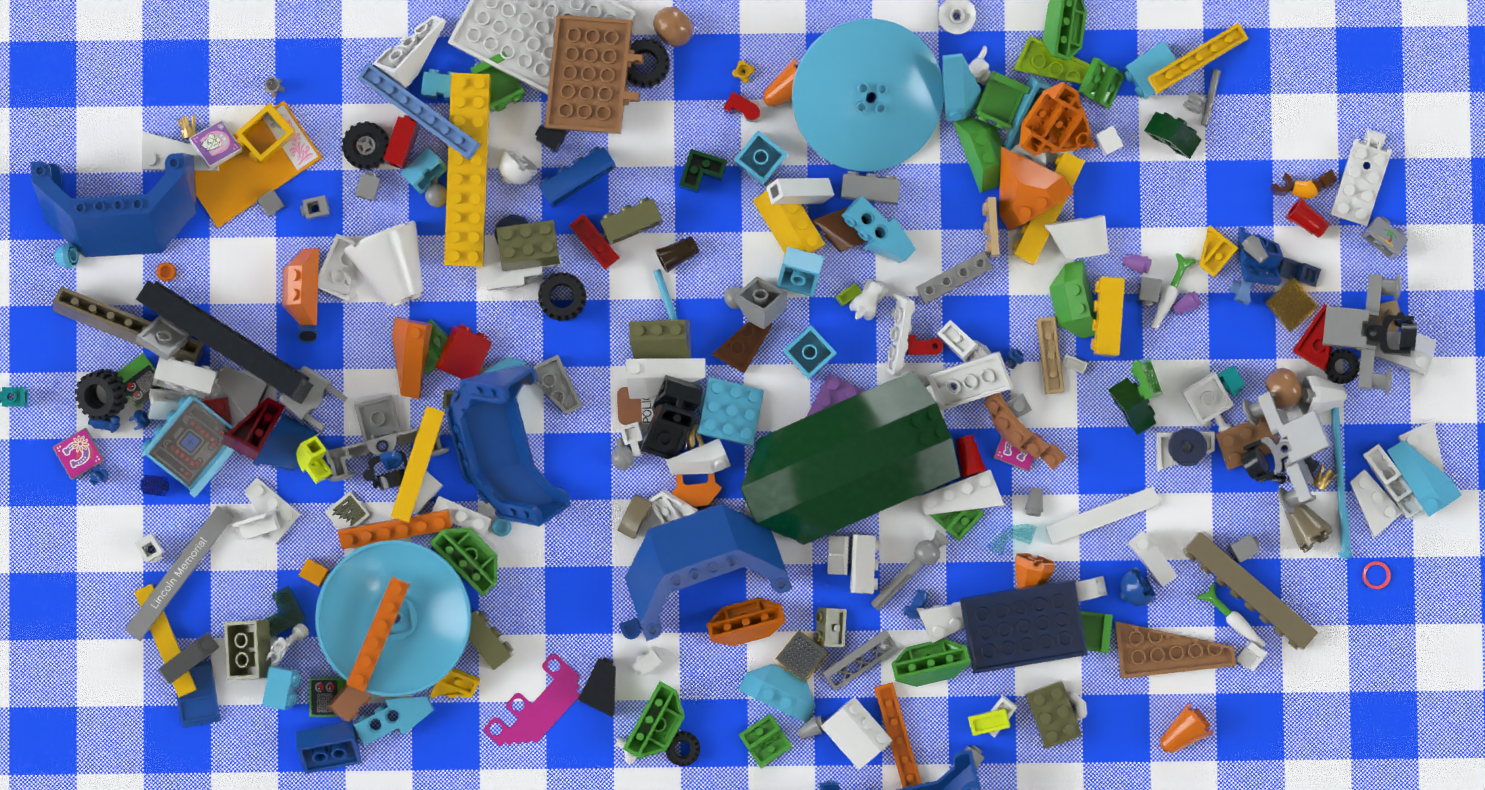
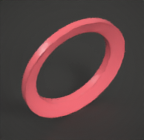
M1374 561L1365 566L1362 577L1368 587L1381 589L1389 583L1391 573L1386 564ZM1372 565H1380L1386 571V580L1379 586L1371 585L1366 579V572Z

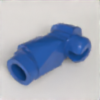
M117 415L111 416L110 419L101 420L89 418L88 425H91L94 429H104L114 433L119 429L121 419Z
M918 589L911 607L906 605L903 609V614L908 619L919 618L917 608H924L928 602L929 593Z

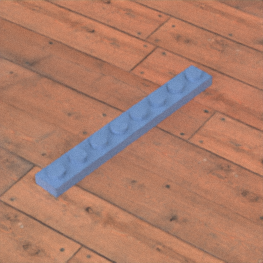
M367 63L357 77L468 160L473 157L481 146L477 141L370 63Z

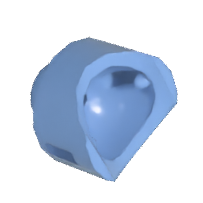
M1242 277L1240 282L1233 280L1229 292L1235 294L1234 301L1248 306L1251 301L1250 289L1254 288L1256 283L1245 282L1244 277Z

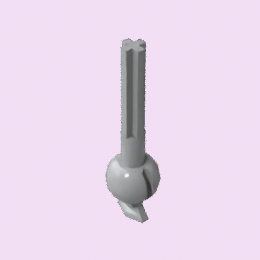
M936 529L934 538L931 541L922 540L919 542L914 550L916 557L871 602L872 606L879 611L923 565L930 566L935 564L940 558L941 552L939 548L950 544L948 539Z

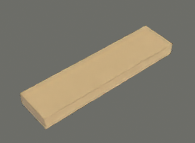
M1056 317L1036 318L1045 395L1064 393Z

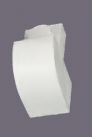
M1103 576L1075 582L1079 602L1108 595Z

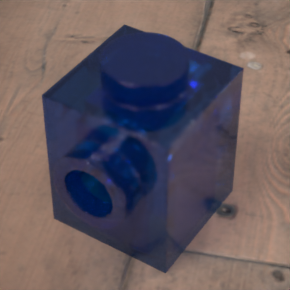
M145 475L144 479H141L140 490H143V494L166 497V493L169 491L168 477Z

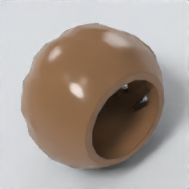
M675 6L665 7L658 11L653 20L656 34L667 45L672 47L683 46L689 42L693 35L694 26L692 22Z
M1279 368L1271 372L1266 378L1265 385L1267 391L1273 392L1276 395L1273 397L1277 409L1289 410L1299 405L1303 398V390L1294 372L1290 369Z

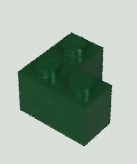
M1155 112L1144 130L1152 139L1168 145L1175 153L1189 159L1202 140L1196 135L1197 131L1186 126L1187 122L1179 117L1174 119L1172 115L1166 112L1164 114Z
M690 149L679 188L698 193L703 175L722 181L727 160Z
M1127 377L1108 389L1114 403L1122 411L1128 425L1136 435L1156 424L1153 417L1156 414L1153 408L1148 405L1150 401L1149 399L1145 400L1144 396H1140L1136 382L1132 383Z

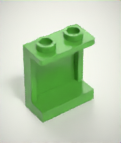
M503 51L502 55L507 57L505 51ZM500 53L489 58V60L495 63L505 60L501 57ZM483 61L470 68L473 74L491 75L490 109L492 112H500L507 107L506 105L512 102L514 104L518 103L526 96L519 80L494 68L492 65Z
M992 70L974 110V113L978 115L977 119L986 123L989 120L996 122L994 126L1005 130L1006 127L1012 129L1013 125H1011V122L1024 93L1028 94L1030 87Z
M1080 611L1087 650L1109 653L1113 615Z

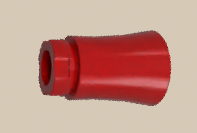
M1302 197L1294 203L1285 217L1286 220L1295 223L1311 235L1314 234L1317 238L1321 237L1330 225Z
M970 435L956 439L961 478L972 477L987 471L974 436Z

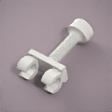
M299 623L292 629V634L286 640L280 637L278 641H275L271 647L272 652L268 653L265 661L273 658L275 660L271 666H276L283 659L290 645L296 640L301 641L308 636L309 631L307 627Z

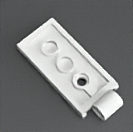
M1367 128L1363 142L1355 138L1330 215L1364 226L1368 225L1392 152L1391 149L1386 150L1382 148L1386 134ZM1365 162L1370 163L1369 169H1364L1363 164Z
M999 351L927 374L930 384L924 385L938 403L940 411L1003 392L1013 387ZM951 383H956L957 389H953Z

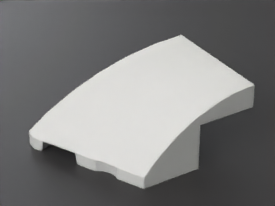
M1103 215L1045 224L1046 230L1050 232L1054 238L1053 241L1059 246L1062 255L1066 259L1109 253L1106 221Z

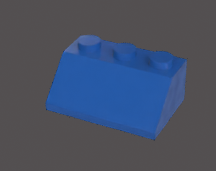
M353 721L296 732L297 751L305 774L362 763Z

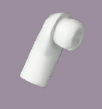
M1073 691L1068 698L1076 705L1074 713L1076 720L1081 721L1087 716V705Z
M619 737L615 746L623 749L627 740ZM624 750L625 762L633 764L637 757Z

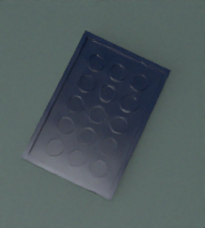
M1075 579L960 598L973 674L1088 655Z

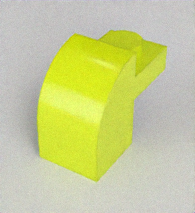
M317 436L302 442L296 452L302 472L307 471L315 484L332 476V470L323 459L327 450Z

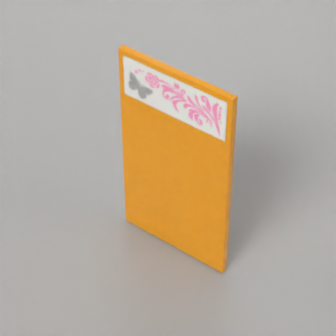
M285 101L274 108L295 130L297 135L265 163L255 162L249 155L251 151L246 146L245 148L242 147L243 152L221 163L219 171H195L196 196L218 228L257 203L258 198L272 189L276 190L323 158ZM268 113L246 132L244 136L262 154L286 132Z

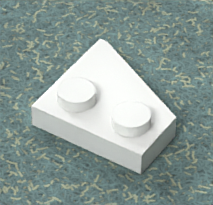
M662 490L649 499V501L653 502L651 508L662 524L698 512L696 508L666 490Z

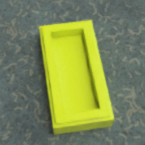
M1006 708L968 717L973 736L1011 727Z

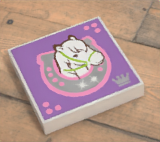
M222 120L189 138V142L210 170L243 152L242 147Z

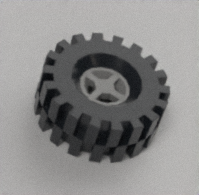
M365 121V123L358 122L357 125H352L350 130L345 132V137L342 138L343 155L353 167L362 171L378 169L380 165L385 164L383 159L390 138L384 129L376 123H370L369 121Z

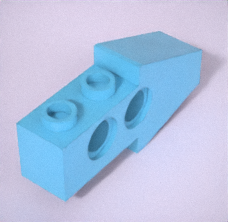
M863 196L855 199L841 215L849 226L854 227L858 231V235L863 240H867L868 243L863 247L866 250L899 264L906 261L916 250L895 218L887 221ZM862 216L866 219V224L862 222ZM875 230L880 233V238L876 236Z
M428 696L386 699L385 702L388 708H385L383 705L375 709L374 715L368 717L366 714L358 718V723L354 724L363 744L366 745L398 728L402 735L407 733L435 709ZM391 710H395L399 714L396 721H392L389 718ZM373 719L380 720L381 728L379 730L372 727Z

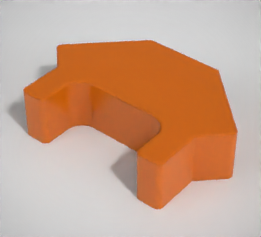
M714 473L708 474V481L706 483L685 485L683 483V476L680 474L676 475L677 487L672 494L693 507L707 506L720 492L722 487L715 482Z

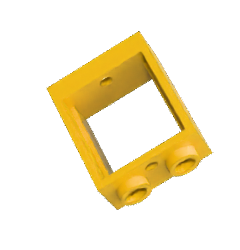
M270 103L235 133L238 136L237 142L243 148L247 146L251 151L249 155L255 162L260 161L262 164L297 135L295 130ZM269 113L286 133L265 152L260 154L244 134Z

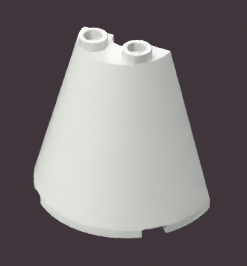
M409 221L406 225L402 223L360 240L356 245L352 244L344 249L345 254L387 306L393 305V307L404 304L403 300L410 297L411 300L422 296L423 282L415 221Z

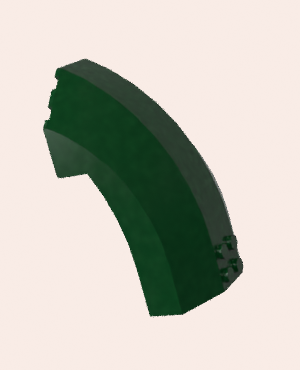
M912 371L757 439L756 448L748 464L747 473L744 481H742L740 490L755 524L769 528L786 538L789 537L805 545L960 477L953 440L937 402L917 374Z

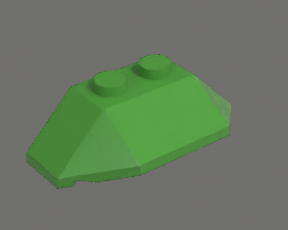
M1083 0L1049 1L1043 42L1051 56L1069 61L1071 57L1082 49L1087 15Z
M972 116L954 121V127L980 193L998 187L1000 183L1001 146L1004 147L997 127Z
M1084 260L1065 264L1049 287L1057 324L1082 339L1095 336V331H1092L1093 319H1096V312L1093 309L1094 302Z
M472 528L442 529L429 541L482 597L497 585L498 555Z
M943 638L934 643L930 641L906 647L891 665L896 682L918 687L952 679L967 668L971 661L966 645H960Z
M659 681L623 750L638 758L667 751L685 718L676 689Z

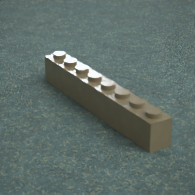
M60 287L53 301L55 313L146 348L136 342V336L152 322L65 287ZM190 338L173 357L176 358V361L183 362V360L193 362L194 366H197L204 353V343Z
M1197 532L1183 549L1187 552L1185 556L1192 562L1196 560L1201 564L1199 568L1208 575L1211 573L1216 577L1214 579L1216 583L1221 587H1228L1230 589L1229 593L1235 599L1241 598L1245 602L1244 606L1249 611L1253 612L1255 610L1260 615L1258 618L1266 625L1270 623L1275 627L1273 631L1280 637L1285 636L1289 639L1288 644L1295 650L1298 648L1304 650L1317 635L1318 631L1203 533Z

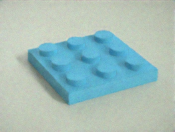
M708 377L697 434L752 447L754 445L764 390Z

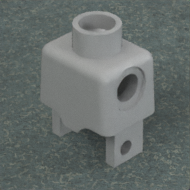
M304 366L299 371L310 378L308 382L314 386L303 403L299 404L283 393L279 400L304 422L307 420L323 432L326 426L312 417V412L320 406L328 391L343 402H346L348 397L334 388L331 381Z

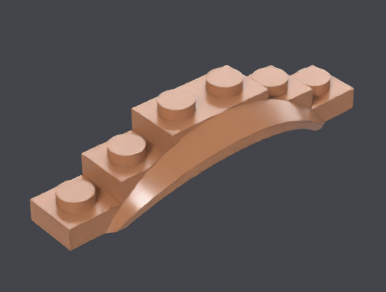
M1000 392L984 397L986 401L983 404L988 408L996 430L1014 448L1032 455L1035 459L1041 457L1052 470L1057 468L1067 458L1054 443L1051 445L1027 429L1012 413Z

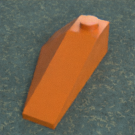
M395 317L392 340L401 396L420 399L433 324Z

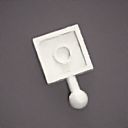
M1215 372L1182 391L1185 400L1200 425L1214 418L1219 426L1218 432L1232 427L1230 424L1225 423L1221 413L1234 405Z

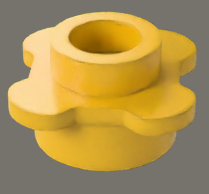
M740 60L736 69L732 71V75L746 83L749 81L751 73H754L755 68L752 65L749 66L744 60Z

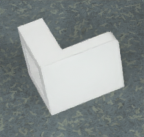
M1114 126L1094 136L1105 157L1123 146Z
M1249 641L1236 658V661L1249 671L1254 672L1267 653Z

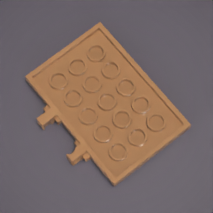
M557 15L545 117L546 129L621 134L624 105L629 106V102H640V93L629 92V88L626 87L628 68H631L632 64H644L643 55L634 54L635 51L630 50L633 28L632 20Z

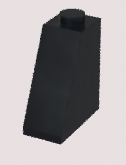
M603 657V659L598 658L578 700L613 717L615 713L616 666L613 665V660Z

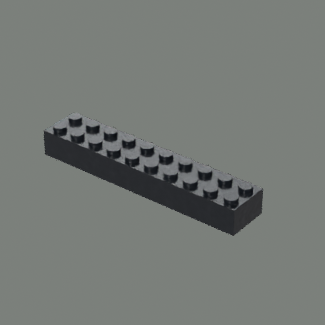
M148 280L135 299L299 404L303 403L314 386L308 382L310 380L308 376L158 281L152 283Z

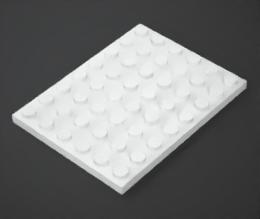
M470 0L449 38L448 44L548 95L557 15L633 21L636 12L614 0ZM503 51H505L507 57L502 55ZM499 53L505 59L499 63L489 60V58Z

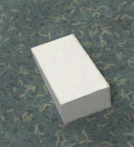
M1066 354L1061 365L1084 375L1088 363Z

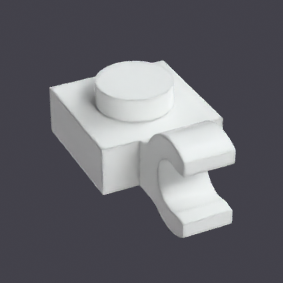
M640 422L621 426L620 430L625 446L631 445L634 457L644 455L639 448V442L644 438Z

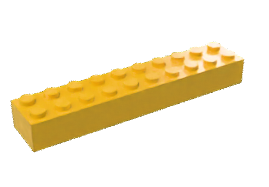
M451 73L449 122L477 141L481 146L473 157L468 160L448 145L444 265L484 267L491 96L490 74Z

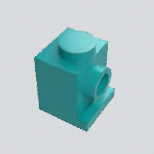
M1234 365L1217 374L1218 378L1222 380L1221 383L1224 389L1229 394L1231 393L1232 396L1243 391L1241 387L1245 383Z
M2 387V391H0L2 407H28V388ZM11 393L14 394L13 400H9V394Z

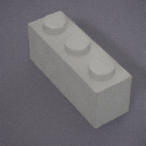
M847 171V174H843L840 199L855 200L863 196L868 202L897 205L901 180H896V176L887 175L885 178H877V174L867 173L866 176H860L858 172Z

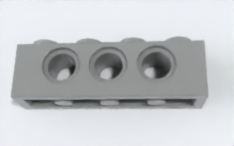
M982 251L918 285L915 289L923 304L926 305L990 271L993 266L985 251Z

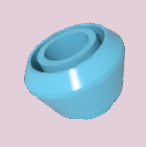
M65 243L56 249L54 260L59 266L72 269L79 260L78 250L73 244Z

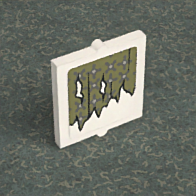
M351 491L324 512L333 522L332 525L338 529L358 526L370 516V513L362 505V501H358Z

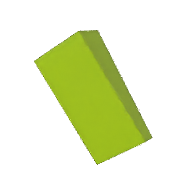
M854 283L835 298L843 307L862 292Z

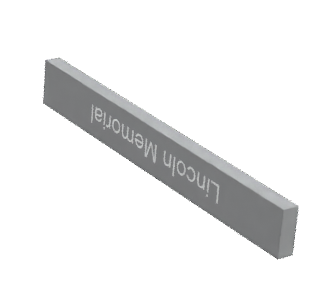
M219 506L215 508L124 629L126 632L139 641L143 639L234 518L232 515Z

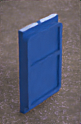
M211 660L202 661L189 670L197 690L180 698L177 695L182 728L221 721Z

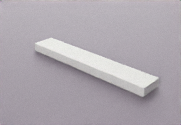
M1150 487L1048 525L1045 528L1053 545L1160 505L1154 487Z

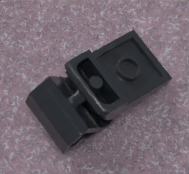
M668 375L665 376L653 403L652 411L654 415L639 447L640 451L665 459L679 455L688 432H692L697 420V415L692 411L701 404L703 390L700 385Z

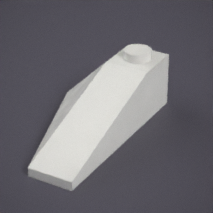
M435 15L431 16L416 27L411 36L407 38L404 36L400 39L401 43L396 47L386 49L372 65L398 85L406 88L418 76L446 23L445 19Z
M1387 331V344L1390 349L1399 350L1401 332ZM1370 332V335L1375 336L1376 333ZM1417 333L1415 351H1411L1410 357L1384 354L1379 343L1375 349V357L1424 376L1427 374L1432 362L1436 340Z
M705 358L626 359V381L629 398L647 399L655 397L666 375L691 383L706 378Z

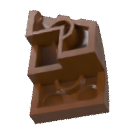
M847 208L812 221L815 226L818 225L826 233L824 236L832 242L839 252L852 249L867 242L841 216ZM862 216V222H863L864 224H866L867 221H866V219ZM875 230L876 236L880 237L879 232Z

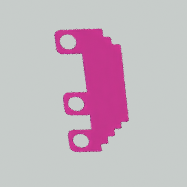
M551 654L542 664V668L554 680L533 703H530L521 693L514 694L507 702V709L518 720L509 728L499 718L494 717L484 727V732L497 745L502 746L504 743L511 745L513 742L520 744L522 741L529 743L530 740L537 743L580 696L577 692L579 688L577 680L580 678V675L557 654ZM556 659L559 661L560 669L558 671L552 672L549 670L548 663L550 660ZM522 699L524 708L521 711L514 710L512 708L513 700ZM493 723L501 725L502 731L499 735H492L489 728Z

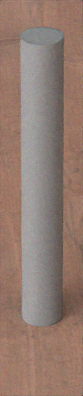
M1213 70L1201 121L1202 126H1208L1221 70Z

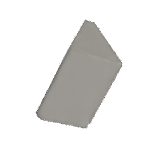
M273 189L257 199L269 217L285 207Z

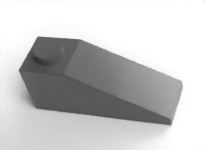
M207 632L165 663L158 671L170 685L213 654L220 646L210 633Z

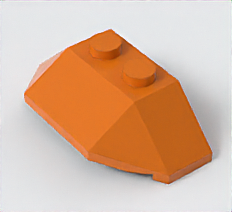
M319 248L302 249L283 268L282 307L300 325H317Z
M758 597L722 607L711 621L707 623L711 642L733 647L770 637L786 620L780 603H774Z

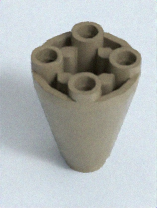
M1306 504L1294 507L1295 511L1293 514L1285 511L1296 543L1304 553L1311 550L1316 542L1322 543L1329 538L1328 535L1333 531L1331 525Z

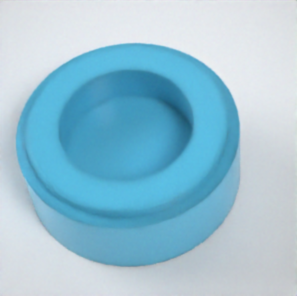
M497 518L492 524V531L497 536H507L511 531V523L508 520Z

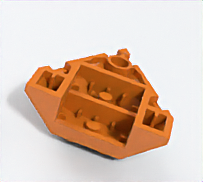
M1064 82L1044 90L1022 121L1019 146L1033 155H1041L1044 152L1073 151L1083 147L1096 148L1090 134L1091 130L1084 108L1079 100L1078 91Z
M1001 146L999 216L1009 231L1027 223L1074 193L1064 175L1047 169V167Z

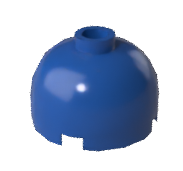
M1134 567L1121 579L1120 596L1124 602L1128 601L1131 605L1137 607L1145 606L1156 600L1153 597L1156 594L1147 577H1141L1140 573L1142 571Z

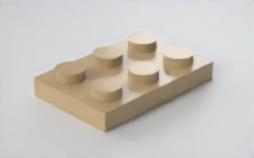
M988 197L982 205V214L986 216L983 230L984 235L988 237V241L985 243V253L989 254V258H997L1000 253L996 197Z

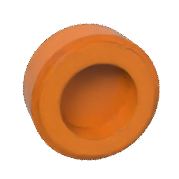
M168 262L161 263L156 270L158 278L164 282L172 281L177 273L175 266Z

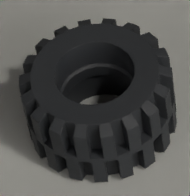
M642 38L639 41L638 39L634 40L630 50H634V54H652L657 60V66L654 71L644 74L638 72L634 64H632L631 68H628L627 80L632 82L634 86H640L644 89L645 87L653 88L654 85L658 86L662 80H665L669 72V56L665 47L660 42H655L651 38L650 40Z
M553 273L550 277H546L540 285L538 302L543 312L553 320L570 321V319L578 317L577 315L582 313L586 305L587 294L584 285L571 273ZM567 286L573 291L574 299L568 307L559 308L552 303L551 293L556 287Z
M100 369L80 378L81 381L76 384L78 388L75 389V394H77L75 401H78L79 405L77 406L79 409H83L82 413L84 415L88 414V418L101 420L114 416L125 408L124 404L128 402L126 396L129 395V391L125 389L127 384L122 382L124 380L123 377H118L119 373L116 371L112 372L111 369ZM98 385L106 392V403H103L97 396Z

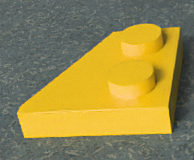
M1209 226L1199 267L1215 278L1239 248L1212 226Z
M453 668L443 679L434 684L430 692V698H436V696H447L448 698H456L458 696L463 698L472 697L480 682V678Z

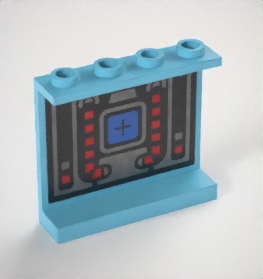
M190 393L188 397L184 395L177 403L180 406L176 411L172 409L165 418L168 421L163 426L160 424L155 429L153 439L151 441L147 439L141 446L143 451L140 455L149 457L190 490L189 494L196 498L235 451L221 443L224 434L234 427Z

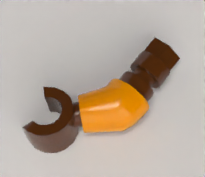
M1332 169L1319 176L1318 180L1314 179L1312 181L1295 180L1293 182L1291 176L1284 173L1282 180L1286 182V187L1281 188L1277 183L1271 184L1270 189L1277 196H1283L1292 191L1291 194L1311 199L1318 196L1322 188L1326 189L1336 182L1337 178Z

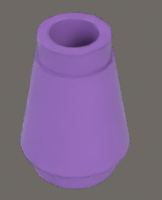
M1125 254L1122 265L1140 274H1148L1152 259H1149L1148 256Z
M1189 291L1173 305V308L1177 315L1198 309L1202 302L1195 291L1192 293Z

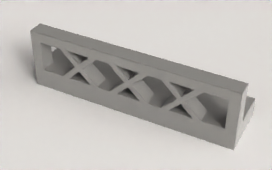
M885 629L822 673L833 690L836 691L890 655L898 647ZM885 639H888L893 646L887 652L879 650L880 643ZM867 651L876 652L875 659L872 662L863 661L864 653ZM878 652H879V653H884V654H882L881 656H879V657L877 658ZM853 661L860 663L859 670L856 673L847 672L848 664ZM862 663L867 664L865 667L861 669ZM836 672L844 673L843 681L836 686L830 677Z

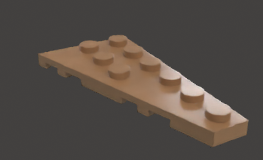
M1114 621L1121 679L1236 666L1233 646Z

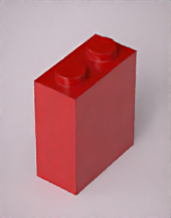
M404 115L403 118L398 116L383 159L387 165L402 170L407 167L420 129L417 122L410 116Z
M461 324L460 327L453 325L435 368L462 380L477 376L492 342L487 340L488 336L483 333H471V328Z

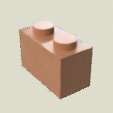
M345 683L327 707L343 721H352L359 712L357 710L361 705L365 706L370 701L371 693L362 692Z

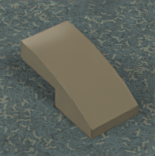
M635 494L617 531L632 539L637 538L642 522L646 520L653 502Z

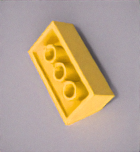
M767 190L753 200L784 253H786L787 247L814 253L825 246L823 239L801 204H771Z
M1100 277L1099 281L1095 283V292L1098 293V297L1094 301L1093 308L1094 312H1096V319H1093L1092 331H1095V339L1092 338L1091 350H1094L1093 355L1111 358L1119 356L1125 278Z

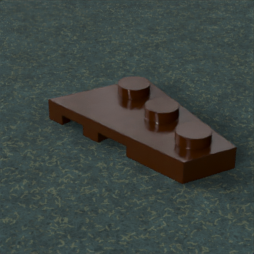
M748 321L711 355L745 374L773 323L762 329Z

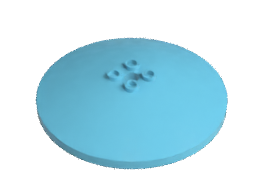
M876 18L847 21L831 28L818 37L803 55L797 67L792 86L794 117L800 132L808 144L827 161L845 169L862 172L891 168L916 154L926 144L936 129L944 102L941 70L929 47L920 37L904 26ZM873 92L876 98L873 102L869 103L866 101V95Z
M380 541L353 551L343 558L330 572L322 586L317 601L316 632L327 661L343 679L348 681L391 577L393 576L410 583L411 585L399 611L401 620L393 625L365 692L381 696H405L433 686L443 679L458 663L470 635L471 606L466 588L460 576L439 554L412 542Z

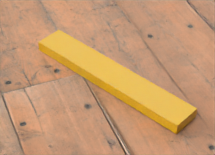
M1237 23L1152 74L1147 80L1156 94H1159L1249 38L1240 24Z
M426 406L390 517L410 523L445 415L444 411Z
M153 584L134 591L140 607L155 589ZM163 611L150 628V631L165 664L179 654L181 650L167 616ZM190 671L173 682L179 698L197 690Z

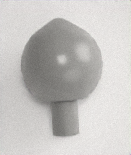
M435 177L431 181L432 185L425 192V199L429 205L440 208L446 203L447 189L439 184L438 179Z
M733 286L724 290V301L730 308L740 309L734 300V296L743 288Z
M618 438L615 440L617 448L611 454V461L617 469L625 471L632 466L634 456L628 447H624L623 438Z

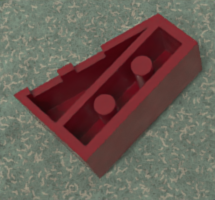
M267 397L248 416L224 434L221 443L256 461L285 406Z

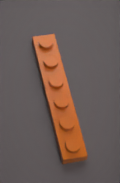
M449 509L413 515L411 516L410 523L400 519H391L343 528L337 532L341 548L348 549L380 541L440 532L442 529L453 528Z
M393 576L391 577L346 685L365 692L411 585L410 583Z
M893 682L874 687L887 734L893 740L890 742L902 787L922 784Z

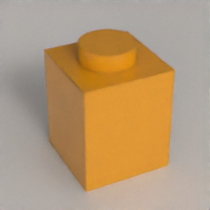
M307 559L298 576L320 587L327 579L330 569L312 559Z

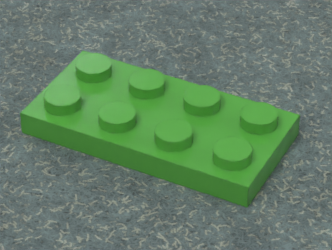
M1151 359L1133 362L1131 371L1134 378H1138L1140 396H1144L1146 400L1162 395L1163 393Z

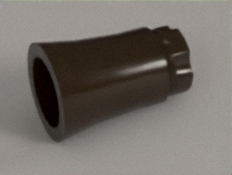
M690 236L668 246L655 249V252L666 273H669L678 265L691 259L693 255L698 254L699 249L693 237Z

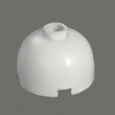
M506 148L498 164L499 171L503 176L502 179L510 185L512 183L520 185L529 182L536 174L537 167L526 156L520 157L516 155L518 151Z

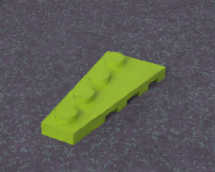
M1029 36L1013 71L1081 85L1090 64L1074 56L1069 61L1051 56L1043 41Z

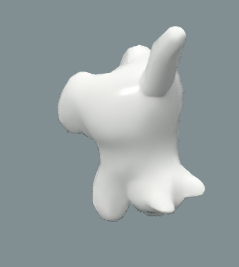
M983 46L978 57L969 64V69L974 74L976 82L981 83L983 86L986 85L991 74L989 64L984 60L987 54V46Z
M871 278L867 279L862 293L851 300L849 308L851 311H856L855 319L858 320L864 316L866 320H872L875 317L877 303L887 293V288L883 287L880 281H873Z

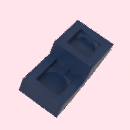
M1286 257L1282 258L1278 267L1281 277L1289 280L1293 279L1295 282L1316 287L1321 272L1320 268Z

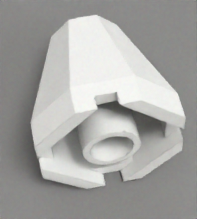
M1303 376L1300 380L1303 398L1298 406L1302 415L1314 410L1319 414L1343 405L1347 399V392L1342 385L1318 376Z

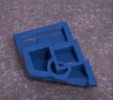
M1240 227L1238 229V251L1244 281L1279 286L1282 279L1277 267L1283 258L1279 243L1268 240L1259 234L1255 236L1259 237L1266 254L1269 256L1264 262L1259 264L1255 258L1243 249L1242 242L1250 237L1251 234L1245 232V228Z
M283 414L273 428L256 461H253V465L265 464L271 465V468L295 471L299 465L296 456L299 445L316 436L317 432Z

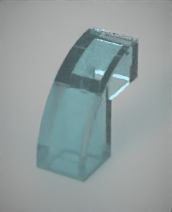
M1029 524L1010 526L999 532L992 539L987 551L1003 555L1008 538L1030 545L1037 526Z

